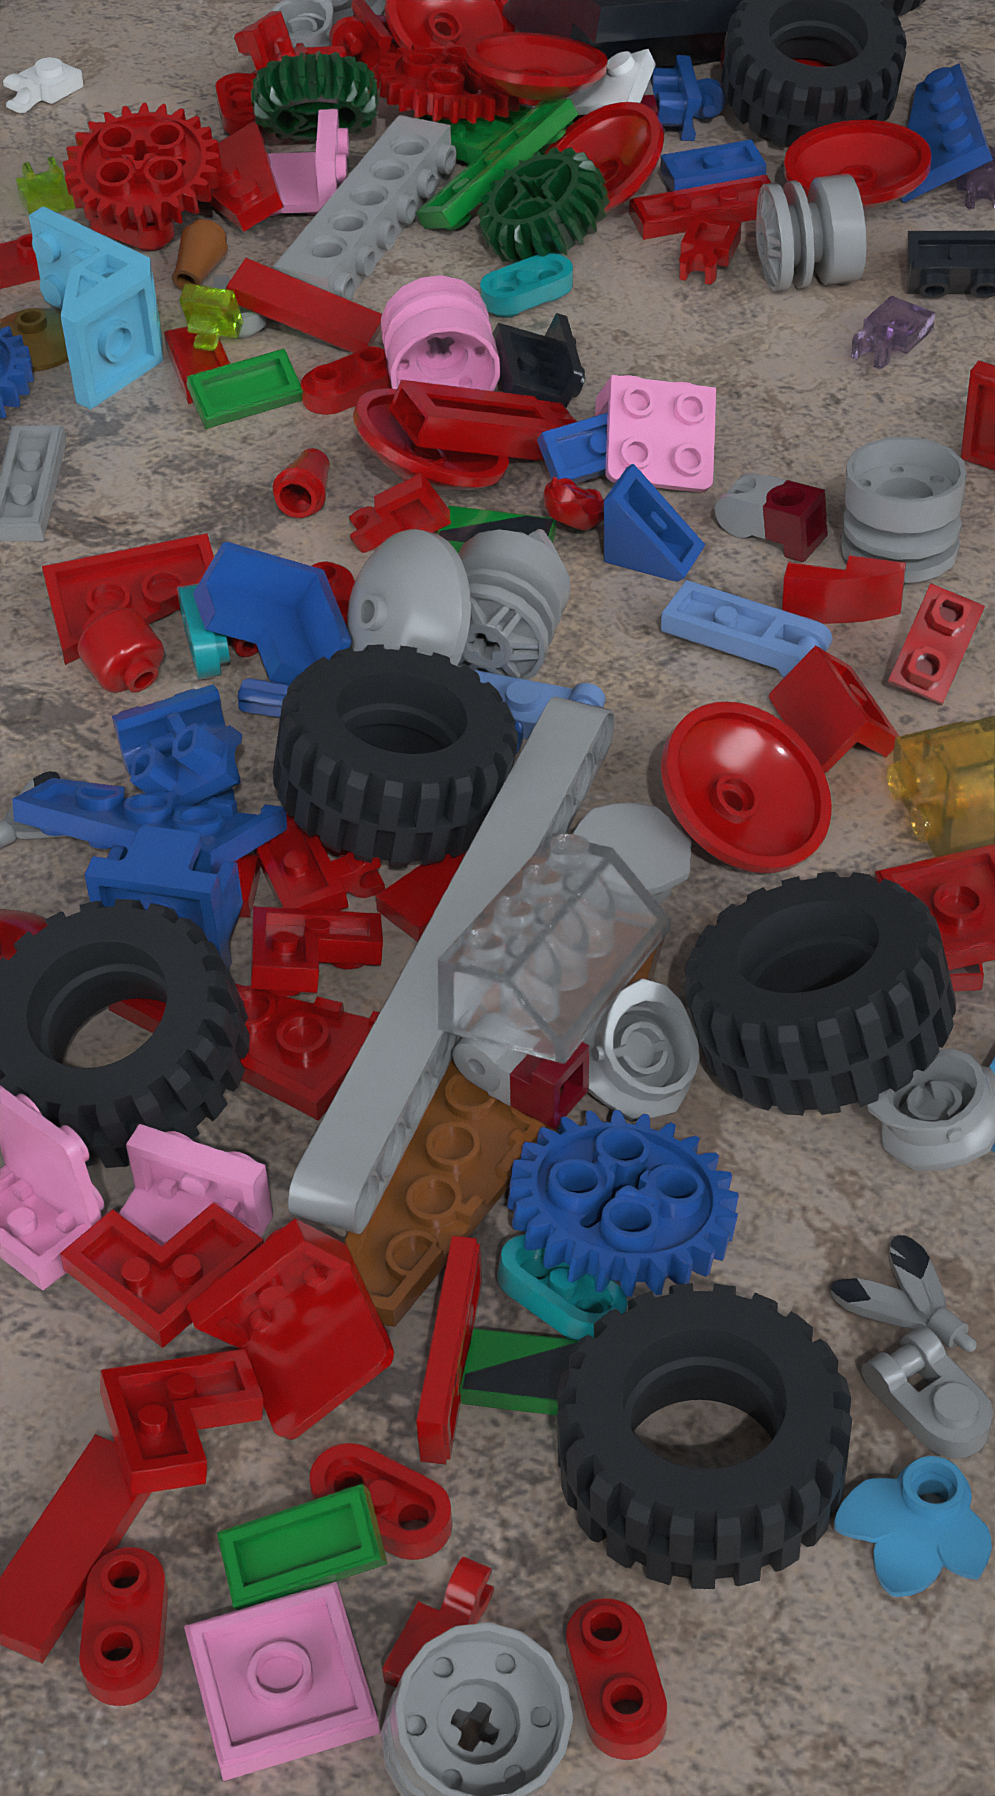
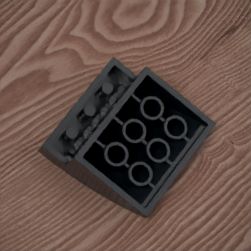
M509 0L503 6L502 15L520 32L548 34L577 40L599 49L606 55L608 60L621 52L628 51L632 54L649 49L656 64L655 67L675 65L676 55L690 56L692 63L721 61V52L723 51L731 16L736 12V7L742 0Z

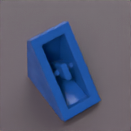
M633 463L626 467L604 499V562L678 582L685 578L706 544Z

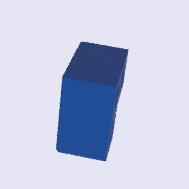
M224 542L193 593L205 630L256 643L269 680L273 682L291 684L313 662L322 657L330 660L336 651L349 648L352 642L325 571L320 568L231 542Z

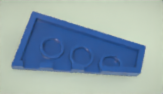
M959 63L950 68H938L928 74L924 81L916 84L908 128L918 133L928 143L931 150V169L926 179L917 188L901 198L903 203L993 160L967 79Z
M51 778L12 798L15 822L40 828L41 832L46 835H66L88 841L90 846L98 849H111L112 845L127 847L128 852L138 828L142 825L198 832L201 836L202 847L192 871L218 874L223 861L234 862L287 830V816L283 806L265 804L261 808V813L257 815L237 812V801L212 798L208 802V806L179 805L178 793L154 791L153 793H143L125 798V788L123 786Z

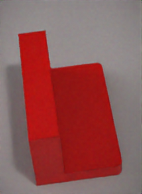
M816 645L769 694L770 701L783 721L810 747L824 773H827L857 742L887 757L903 741L853 668Z

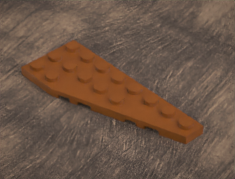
M535 896L464 1036L489 1010L499 1009L518 1018L526 1028L557 1043L565 1034L577 1039L581 1021L585 1016L602 1004L614 999L620 990L638 979L652 981L665 939L666 919ZM453 1058L368 1225L360 1234L348 1231L344 1241L381 1322L386 1326L396 1327L447 1263L451 1237H469L510 1187L514 1160L521 1159L523 1144L525 1142L537 1144L538 1132L541 1127L555 1131L553 1128L488 1095L487 1091L467 1080L455 1065Z

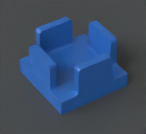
M142 825L138 828L128 852L125 846L112 845L107 858L92 857L84 874L90 902L102 901L105 907H112L115 905L116 899L140 900L145 910L148 909L150 903L174 909L178 918H189L203 930L208 942L214 943L229 971L232 964L229 940L243 904L236 862L223 861L218 874L192 871L202 847L200 834L193 831Z

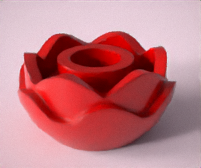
M554 476L551 482L545 486L543 492L544 505L547 514L555 520L580 530H589L604 520V499L596 489H582L577 487L569 478L558 480Z

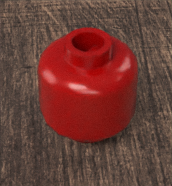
M106 607L98 610L85 621L80 631L81 636L77 651L81 661L102 688L111 693H119L126 690L140 692L148 688L157 679L158 668L162 664L164 657V647L159 637L140 613L131 608Z

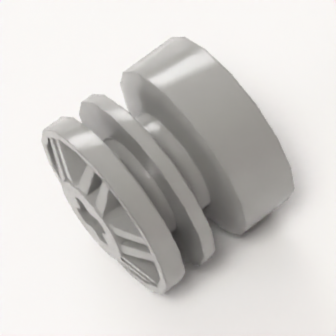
M840 174L816 177L810 184L808 199L801 183L796 180L788 181L784 185V189L777 183L763 184L760 188L757 199L756 242L764 276L772 291H787L791 287L792 282L798 289L807 288L811 284L814 268L820 282L824 285L856 282L862 277L866 262V225L859 189L851 175Z
M887 437L868 442L855 450L846 463L844 491L846 510L843 513L844 530L841 539L843 558L848 561V557L851 555L906 563L904 583H918L936 578L952 568L960 549L959 535L962 528L960 511L964 506L967 477L964 460L951 448L932 440L916 437Z
M501 529L478 533L463 543L458 553L469 582L471 616L467 641L457 666L461 667L465 664L477 671L529 680L538 673L549 650L548 647L554 638L555 629L562 618L570 598V576L562 560L547 545L524 533Z
M486 1622L455 1626L427 1642L404 1671L397 1688L390 1698L381 1731L385 1769L400 1796H534L546 1783L566 1754L573 1723L568 1684L550 1653L522 1631ZM468 1718L475 1719L481 1724L478 1738L481 1741L472 1752L464 1750L458 1745L461 1738V1731L458 1728Z

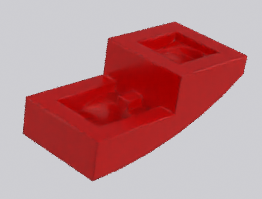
M851 555L848 557L845 570L788 562L784 575L782 610L818 621L822 624L865 622L899 615L902 609L906 563Z

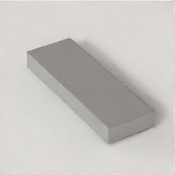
M64 426L11 427L0 471V541H44L66 445Z

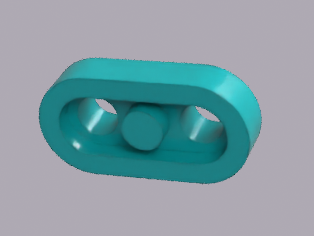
M549 253L545 257L539 255L532 256L486 274L480 282L481 298L487 310L494 315L503 318L513 317L548 301H555L570 292L573 287V264L567 257L554 253Z
M197 583L177 587L184 630L198 680L221 676L220 664L230 662L226 635L205 630L193 595L199 584Z
M526 1234L510 1239L503 1246L497 1271V1281L501 1289L568 1339L579 1341L586 1335L594 1338V1323L615 1308L621 1314L626 1312L627 1297L616 1282L610 1280L606 1289L600 1293L595 1290V1276L587 1273L573 1283L567 1281L570 1266L563 1262L555 1267L545 1268L543 1260L546 1248L526 1250L524 1248Z

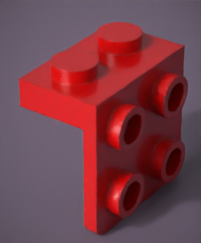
M296 1218L285 1227L271 1233L260 1247L231 1270L216 1277L210 1287L186 1305L195 1329L237 1348L246 1349L264 1398L263 1406L273 1431L276 1435L287 1440H294L387 1369L394 1359V1348L347 1245Z

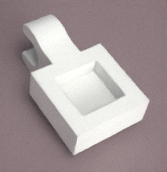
M48 57L40 59L34 66L19 74H10L3 80L5 87L18 91L15 98L6 102V107L18 113H25L41 100L53 104L83 88L82 71L63 63L57 58Z

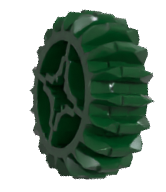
M320 51L315 54L301 52L299 56L294 57L284 55L281 61L272 60L267 63V67L257 71V77L253 79V89H251V103L256 117V124L262 126L263 130L269 134L275 133L277 138L289 137L293 142L309 140L312 143L317 140L319 110L338 109L339 128H348V133L358 134L362 128L372 124V119L377 116V106L379 105L374 72L368 69L366 63L356 62L355 57H340L337 52L330 55L321 54Z
M554 147L545 155L537 151L533 158L527 161L520 159L519 165L512 170H503L504 177L501 180L490 183L492 191L481 197L483 206L477 211L480 218L479 225L482 229L481 234L488 246L492 248L494 254L500 257L502 262L510 261L514 264L535 255L545 257L549 253H563L567 256L568 250L573 246L584 245L583 238L587 234L597 232L596 223L606 217L604 208L610 202L604 185V177L599 168L595 167L592 160L588 159L584 152L576 153L572 147L560 152Z

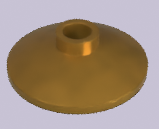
M28 308L0 319V329L9 326L13 336H22L24 346L29 348L33 366L32 372L48 370L69 361L61 321L62 310Z

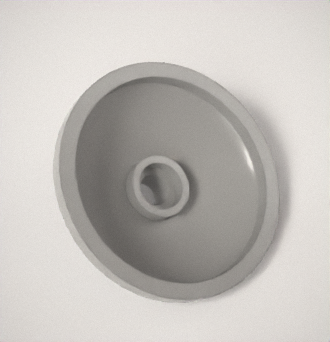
M417 529L401 531L386 539L364 563L354 583L346 626L352 639L350 647L355 652L363 651L367 645L384 644L385 649L399 650L400 645L417 648V653L432 656L433 652L450 657L451 664L457 666L468 637L471 597L466 570L456 550L440 535Z

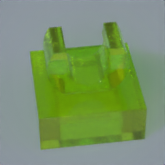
M53 156L47 157L48 171L34 174L30 163L25 162L22 165L23 177L15 179L18 195L28 215L43 206L56 213L75 209L73 198L68 194L65 175Z
M185 283L179 302L188 323L189 333L197 334L193 344L194 348L215 351L220 336L238 338L244 321L234 291Z

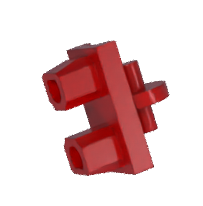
M353 0L351 4L353 17H344L332 26L329 32V42L331 46L344 47L347 56L355 57L357 62L366 63L368 69L374 72V78L377 79L379 60L386 59L387 52L397 53V48L400 46L392 36L386 16L376 15L365 0Z
M271 11L257 22L237 32L234 36L239 53L252 57L256 70L251 72V74L257 76L258 70L267 67L268 62L272 60L281 61L284 55L294 57L299 56L301 52L309 54L306 47L293 48L281 11Z
M930 583L887 683L916 693L942 706L985 605Z

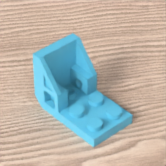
M43 206L28 215L33 237L32 247L36 254L40 275V290L44 301L62 309L61 321L76 403L91 410L163 361V340L151 259Z

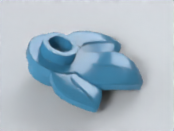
M926 1456L919 1458L905 1467L897 1479L874 1478L863 1481L849 1493L836 1513L834 1529L837 1533L875 1544L873 1561L876 1576L884 1590L894 1597L911 1596L923 1592L935 1582L944 1567L961 1577L978 1580L989 1562L992 1550L989 1528L970 1509L972 1494L966 1477L954 1463L942 1457ZM931 1493L941 1497L944 1503H929L919 1497Z

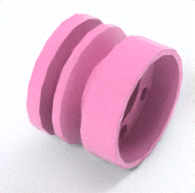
M443 275L422 277L402 286L387 301L381 317V331L385 355L388 359L392 389H397L402 379L494 391L500 378L499 355L495 339L492 335L487 307L477 290L463 280Z

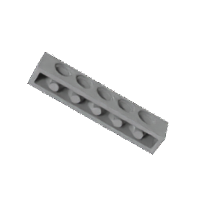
M398 115L273 268L351 301L359 285L367 276L373 273L377 262L387 250L392 249L396 238L407 224L413 222L416 216L415 212L421 208L427 199L432 198L436 187L447 174L453 171L456 162V148L451 145L450 125Z

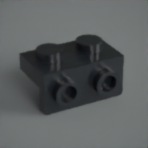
M995 230L908 231L906 239L907 294H921L928 298H939L947 294H972L979 298L994 297Z
M556 313L545 336L497 323L492 335L495 339L499 355L500 381L503 392L535 396L537 400L562 403L567 408L571 398H576L580 394L585 380V370L581 366L576 348V339L572 335L568 317Z

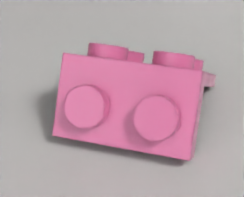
M338 109L319 110L316 152L268 154L284 208L269 217L280 213L316 215L348 177L349 133L348 128H339Z
M611 375L597 395L595 416L608 413L605 474L608 480L616 483L626 467L634 463L655 488L697 493L706 492L713 484L716 388L693 385L687 382L642 379L632 375Z
M0 1086V1150L5 1162V1166L0 1169V1258L44 1291L67 1273L64 1271L60 1253L102 1218L100 1210L104 1208V1201L90 1180L85 1164L89 1160V1152L80 1136L69 1126L62 1125L59 1128L43 1117L37 1106L26 1095L18 1094L14 1096Z
M141 1124L137 1126L127 1142L126 1147L135 1188L119 1214L159 1245L163 1246L213 1202L261 1237L273 1218L266 1165L256 1162L250 1156L241 1152H224L194 1142L182 1133L176 1131L163 1132Z

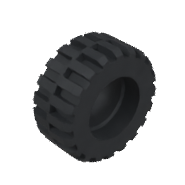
M742 0L736 7V12L731 16L728 25L721 78L723 84L722 92L726 102L732 107V112L742 124L748 122V128L752 133L760 138L765 135L771 138L772 144L785 148L786 144L792 145L794 141L805 133L824 125L849 120L885 121L894 110L906 57V35L893 9H887L885 0ZM811 58L828 62L834 66L816 67L802 64L792 59Z
M384 644L367 645L363 651L356 652L352 647L336 651L330 660L322 657L313 662L287 688V695L283 698L273 766V784L278 791V799L290 817L294 816V821L298 827L310 837L317 834L321 837L320 840L323 846L337 853L344 849L354 853V859L372 863L373 858L379 857L381 860H388L389 866L407 867L410 861L421 860L423 865L439 863L445 858L446 854H450L455 858L467 852L513 768L518 745V733L515 729L516 721L507 703L503 702L499 691L490 682H480L481 679L478 673L465 664L461 667L451 664L450 657L433 652L432 656L417 653V648L402 645H400L399 650L385 649Z
M836 872L817 873V878L801 880L797 876L781 880L782 886L767 891L762 887L747 894L746 902L739 906L732 903L719 913L715 926L709 924L699 935L695 948L692 949L684 970L686 978L683 983L685 995L704 1058L711 1074L718 1078L720 1085L740 1099L744 1097L746 1102L755 1107L769 1111L772 1106H777L786 1115L803 1116L805 1110L818 1109L821 1115L841 1112V1106L857 1102L860 1107L878 1101L880 1093L890 1088L897 1092L911 1083L914 1076L913 1072L917 1069L924 1072L936 1059L940 1052L939 1047L943 1048L954 1026L953 1017L956 1013V999L936 918L930 914L929 907L910 891L907 892L906 889L897 883L885 878L880 883H877L876 879L870 874L853 872L850 877H840Z
M116 899L115 905L112 907H105L102 901H94L80 904V912L66 917L64 912L61 911L45 919L47 927L34 936L28 931L15 942L14 948L17 952L12 958L7 960L2 957L0 960V1086L14 1096L18 1094L26 1095L37 1106L42 1116L60 1128L62 1125H67L80 1136L88 1149L89 1160L85 1162L86 1167L94 1165L96 1158H100L105 1168L129 1166L130 1161L126 1144L139 1124L163 1132L176 1131L186 1135L191 1140L198 1136L200 1133L196 1126L206 1117L213 1122L227 1106L223 1094L226 1089L234 1092L238 1088L245 1071L239 1059H244L249 1053L250 1034L245 1026L248 1016L244 1003L214 943L208 942L203 930L189 918H178L175 910L166 906L150 903L148 909L145 910L140 900ZM138 998L153 999L166 1003L163 1017L154 1033L140 1048L125 1058L108 1065L93 1068H76L62 1064L66 1047L73 1034L84 1021L102 1008L123 1000Z
M693 1283L670 1286L669 1294L655 1298L653 1292L649 1291L628 1300V1311L623 1314L616 1308L610 1310L594 1323V1338L586 1335L578 1341L569 1355V1369L561 1374L557 1393L558 1467L561 1468V1487L568 1506L577 1510L578 1525L591 1541L599 1543L607 1538L608 1557L625 1568L631 1569L635 1562L646 1566V1578L667 1585L671 1584L673 1576L692 1579V1589H715V1579L733 1577L735 1586H742L760 1581L761 1568L770 1564L775 1572L782 1571L799 1560L801 1543L806 1547L814 1546L828 1530L829 1516L838 1511L844 1493L853 1419L850 1416L851 1395L847 1379L838 1372L839 1360L828 1343L822 1339L812 1342L813 1327L798 1314L791 1311L785 1317L777 1312L778 1302L756 1292L752 1299L736 1295L735 1286L714 1284L713 1291H693ZM690 1400H709L733 1406L747 1413L763 1426L772 1438V1441L758 1454L741 1463L722 1468L702 1469L686 1467L660 1457L647 1448L635 1435L634 1431L647 1417L666 1406Z

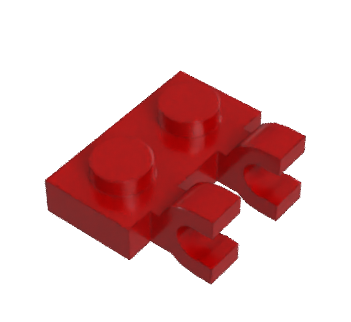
M286 814L287 830L253 850L254 854L258 856L260 867L280 908L340 911L349 907L346 896L348 892L359 898H368L386 889L385 883L377 870L381 867L379 857L373 858L372 863L354 859V853L344 849L337 853L323 846L320 840L321 837L317 834L311 837L298 827L294 821V816L290 817L288 814ZM326 851L342 857L331 861Z

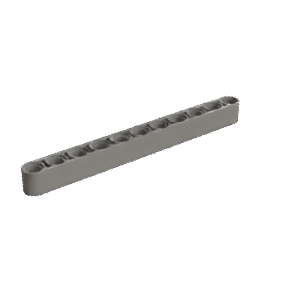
M555 696L548 701L300 1160L289 1190L288 1209L290 1214L357 1234L363 1232L368 1225L453 1058V1048L466 1033L608 753L615 723L613 710Z

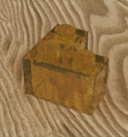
M995 716L966 723L964 721L895 737L893 764H889L886 770L887 783L895 800H902L909 811L913 831L920 842L926 841L935 857L995 844Z

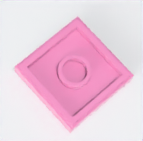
M337 1581L184 1626L223 1781L380 1734L378 1718Z

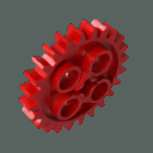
M432 41L429 42V47H423L413 43L411 50L398 47L397 53L387 52L386 59L379 60L377 68L379 97L387 98L388 105H399L400 112L414 110V117L417 118L430 115L435 122L440 119H450L454 124L458 123L459 118H465L474 124L478 117L488 121H494V114L509 117V111L518 112L520 105H525L519 102V97L497 90L475 74L465 60L467 44L454 45L453 42H447L445 46H439Z
M142 103L138 113H132L127 106H122V116L116 118L111 113L105 112L104 124L100 125L89 121L87 124L90 135L76 133L75 140L77 146H68L66 148L69 160L63 161L64 177L68 194L72 196L75 208H83L85 217L88 220L99 216L100 225L103 228L110 225L114 220L117 221L119 232H124L130 223L137 224L139 233H144L147 223L152 222L161 231L164 230V219L168 218L181 224L183 223L181 212L186 210L197 215L199 213L197 200L210 202L212 200L210 189H216L220 186L218 175L222 174V165L218 141L212 138L209 126L201 128L198 116L186 120L183 108L169 115L166 104H161L156 112H149L147 103Z

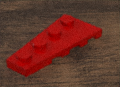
M234 983L244 1003L248 1016L245 1026L250 1034L249 1053L244 1059H239L245 1069L241 1080L319 1121L330 1107L380 1012L373 1011L370 1018L344 1012L342 1002L317 996L314 1003H309L286 996H276L268 993L266 990L251 989V985L244 986ZM128 999L109 1005V1011L154 1033L163 1017L166 1003L153 999Z

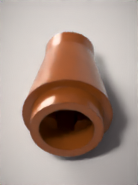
M198 219L183 229L176 268L172 274V281L179 289L185 292L198 291L202 282L226 256L228 252L227 235L220 225L211 220Z

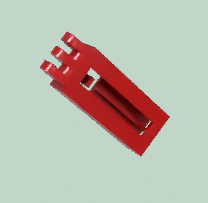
M402 379L389 408V411L417 447L545 461L537 442L540 434L577 422L562 403L537 400L535 396Z

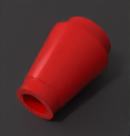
M315 448L306 449L276 476L273 482V495L278 508L286 515L294 518H304L315 514L322 508L326 497L328 470L330 467L329 459L325 453Z

